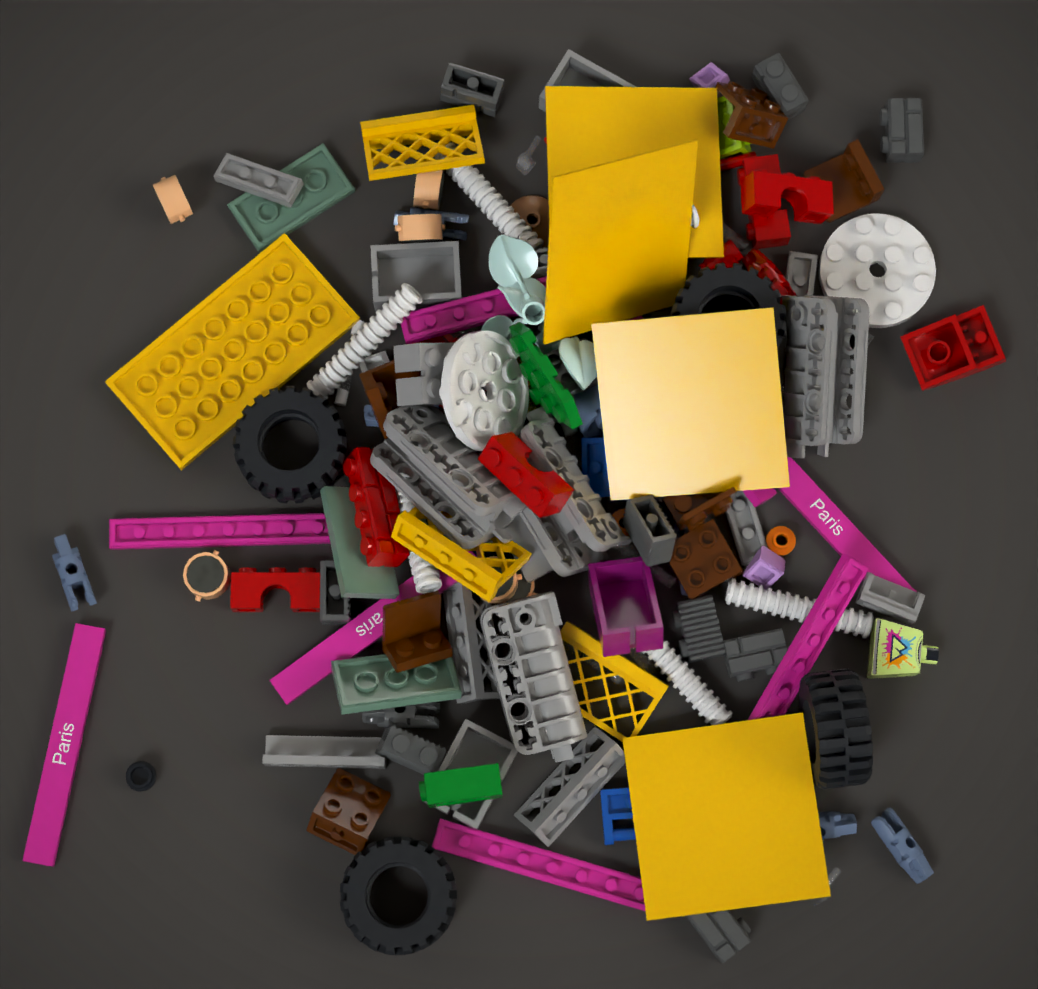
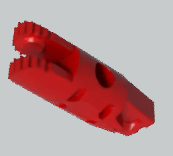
M753 248L742 259L748 272L752 267L759 271L757 274L759 278L763 279L767 276L773 282L771 285L773 291L778 289L781 296H796L788 280L760 250Z

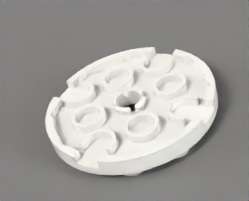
M887 214L861 215L843 223L832 233L826 242L819 261V281L824 296L864 299L869 306V328L892 327L910 319L928 300L936 277L934 255L924 236L908 222ZM875 263L881 265L885 271L884 276L874 277L870 273V266ZM853 309V314L856 315L858 309Z
M493 331L471 332L465 334L454 343L448 355L444 358L441 387L439 389V396L443 402L445 415L450 427L462 443L476 451H483L491 436L513 432L518 437L525 423L529 404L528 380L523 376L516 360L519 354L515 353L511 343L505 337ZM481 387H484V389L487 391V396L485 395V391L481 389Z

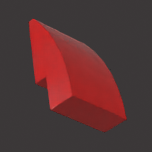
M984 305L957 316L954 314L900 336L922 391L962 379L1007 362Z

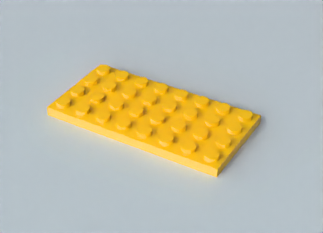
M284 233L108 378L105 383L182 471L236 425L237 419L241 420L243 418V409L246 405L251 407L255 403V397L260 394L265 397L270 394V389L276 387L279 390L347 333L360 320V317Z

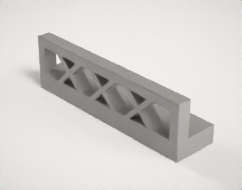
M456 582L443 592L449 643L452 646V657L462 691L461 699H456L457 704L477 700L500 699L483 632L480 633L476 628L475 622L477 617L480 618L481 613L490 607L491 604L481 598L477 604L472 598V591L461 583ZM491 614L492 619L487 621V624H491L494 627L493 614ZM481 646L487 651L488 659L486 662L480 658L479 650ZM496 646V649H495V655H496V657H498L497 646ZM485 676L491 681L492 692H484L483 679Z
M596 726L587 734L588 737L583 739L573 749L574 759L562 761L514 814L547 847L555 841L626 763L624 751ZM598 738L604 742L597 751L590 752L591 745ZM576 763H581L579 771L569 775L570 768ZM561 785V790L557 795L549 797V791L554 786ZM540 807V813L530 822L526 818L527 815L534 808Z
M266 735V747L262 764L265 766L386 769L387 758L375 754L381 739L379 737Z

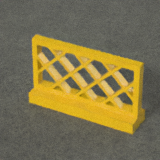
M474 105L360 122L369 181L485 163ZM451 141L459 144L454 150L445 146ZM421 146L430 149L425 155L417 152ZM467 148L477 152V154L466 156L461 153ZM393 150L402 153L396 159L388 156ZM437 153L446 156L444 159L440 160L433 159V157ZM409 157L418 160L414 164L404 163ZM380 162L388 164L386 168L373 169Z
M416 507L409 512L404 510L398 515L391 538L488 602L496 597L498 589L526 564L532 553L514 541L503 543L496 536L491 538L493 543H482L472 549H463L443 536L445 534ZM440 511L446 518H452L450 514ZM419 519H427L429 525ZM468 551H476L477 557H475ZM483 551L496 552L498 558H485ZM504 552L512 553L518 559H505ZM492 567H501L502 574Z
M567 621L560 632L562 640L574 647L576 659L569 660L568 663L577 662L581 680L573 682L574 684L582 683L585 700L580 701L579 705L586 704L588 710L587 712L580 707L582 716L621 742H623L622 738H626V736L618 732L615 719L633 716L635 729L630 737L637 736L669 685L623 655L603 657L600 641ZM578 650L586 654L587 657L580 658ZM594 659L599 663L601 675L584 679L581 661ZM603 666L611 670L613 673L605 674ZM619 675L624 679L627 691L610 695L606 677ZM603 679L606 696L589 699L585 682ZM629 682L639 689L630 690ZM644 691L654 698L647 709L635 711L631 694ZM628 695L631 712L614 716L611 698ZM607 699L611 717L598 719L593 716L590 703ZM644 713V715L638 723L636 715ZM612 720L613 728L604 722Z

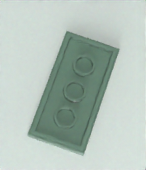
M324 143L280 170V172L301 178L304 183L291 208L248 192L227 204L228 209L259 253L284 233L289 235L356 192L354 186Z
M324 486L320 493L341 597L396 599L400 593L394 567H384V565L381 567H368L366 556L361 553L360 543L362 537L360 528L355 526L356 509L354 502H351L349 498L350 487Z
M385 654L331 661V670L341 715L461 699L462 691L453 657L396 673Z

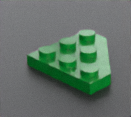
M521 322L509 326L513 336L510 338V343L515 353L520 355L522 363L519 364V367L525 379L530 382L531 389H529V394L536 405H541L547 414L551 413L559 423L563 422L572 430L582 425V420L571 393L568 389H564L558 379H554L558 376V373L546 354L543 355L537 345H533V343L537 342V339L531 329Z

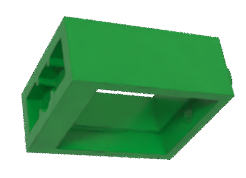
M498 763L424 773V781H419L422 802L427 801L429 808L498 799L503 796Z

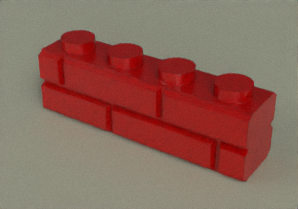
M369 447L354 448L344 461L343 471L350 481L349 498L351 502H354L356 509L354 521L355 526L360 528L361 553L366 556L368 567H381L383 565L384 567H398L406 560L410 553L408 548L391 538L397 517L401 514L395 487L370 463L373 449Z

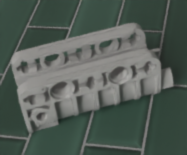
M782 295V305H785L786 308L784 321L787 323L783 391L787 457L805 458V446H818L817 455L828 457L829 443L856 444L863 435L869 306L861 298ZM853 309H858L856 315L853 314ZM852 334L855 336L854 349L850 347L849 343ZM850 368L853 369V374H850ZM848 394L852 396L851 409L848 408L846 403ZM847 427L850 429L851 435L847 433Z
M434 405L401 406L390 411L383 424L388 439L374 447L370 457L372 466L443 534L463 549L475 548L495 536L503 543L512 541L513 537L504 529L527 506L478 460L480 455L477 454L476 450L469 448L456 437L453 430L449 428L450 424L447 417ZM400 473L407 474L412 479H405ZM440 511L450 514L452 518H446Z
M540 407L526 414L529 423L521 429V434L518 437L532 450L527 461L538 470L544 472L554 470L574 491L560 513L539 518L527 507L519 514L553 570L558 575L567 577L587 571L589 563L607 561L609 557L606 551L609 548L620 544H630L632 540L629 536L624 535L611 513H606L600 503V495L593 492L588 484L590 479L587 475H583L577 466L578 460L576 456H571L566 448L565 438L560 437L555 430L554 420L549 418L543 407Z
M552 591L486 608L481 613L480 624L509 736L516 750L524 755L551 750L552 758L555 759V762L574 759L571 744L588 736L559 625H562V620L555 593ZM495 613L498 617H502V621L498 622V628L500 632L502 631V634L506 632V636H497L495 628L491 624H487V621L492 619L491 614ZM523 613H527L528 619L521 623L520 616ZM500 643H508L510 646L509 654L503 658L496 657V646ZM503 665H508L511 674L517 677V679L513 680L514 689L517 690L515 694H512L511 688L506 682H503L507 679L506 669H503ZM517 702L524 703L525 710L521 715H511L510 710L513 704ZM518 725H524L526 732H528L530 736L528 744L523 745L521 741L523 734Z

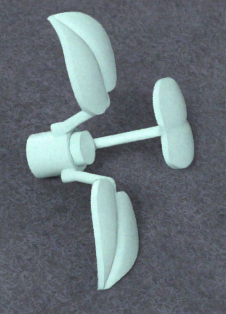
M501 234L494 240L489 252V270L493 279L502 287H510L518 281L524 300L521 304L522 318H517L513 322L508 316L497 315L488 319L483 324L481 331L496 332L505 337L509 342L510 338L513 337L509 326L517 322L538 325L545 319L543 300L537 296H530L523 278H529L535 273L538 266V256L535 249L522 239Z
M523 278L529 295L541 298L545 305L546 287L534 278ZM518 281L510 287L499 285L497 288L504 294L511 308L522 317L521 304L524 296ZM543 320L538 326L541 332L536 336L537 342H535V345L544 354L559 348L560 358L567 371L578 386L585 390L597 377L594 344L588 340L579 341V338L576 336L543 344Z

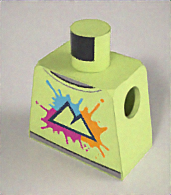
M876 618L873 620L870 633L867 678L916 676L920 673L921 663L937 664L939 648L922 645L923 631Z

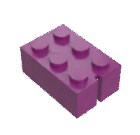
M641 556L589 563V590L603 657L629 654L630 648H635L636 652L663 649L664 627L650 566H646Z

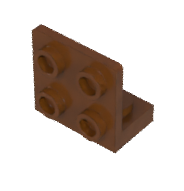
M729 81L728 84L717 82L715 88L735 106L723 133L731 139L774 149L788 120V117L780 111L781 106L766 98L767 93L759 88L752 87L751 90H748L736 82Z
M858 139L849 143L843 154L803 173L804 178L817 176L821 180L832 181L834 215L826 220L828 223L878 201L885 190Z
M394 360L359 374L384 439L388 438L383 428L387 414L401 407L397 406L396 379L421 377V371L395 373Z
M732 487L725 492L667 496L663 498L662 502L680 531L686 528L692 531L703 525L708 515L713 513L716 517L729 510L737 491Z
M714 519L676 539L672 559L669 564L689 599L696 598L730 578L735 579L742 575L743 570Z
M438 590L383 606V651L396 673L452 657V646L440 630L441 594Z
M338 768L314 808L306 831L356 855L359 851L361 852L366 848L371 832L386 807L391 793Z

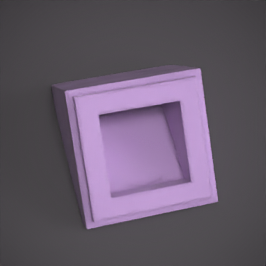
M712 62L689 78L695 88H715L717 82L728 84L730 81L728 74ZM717 90V98L722 97L723 95Z
M762 546L743 572V577L758 586L762 585L763 589L767 590L784 574L786 561L770 549Z

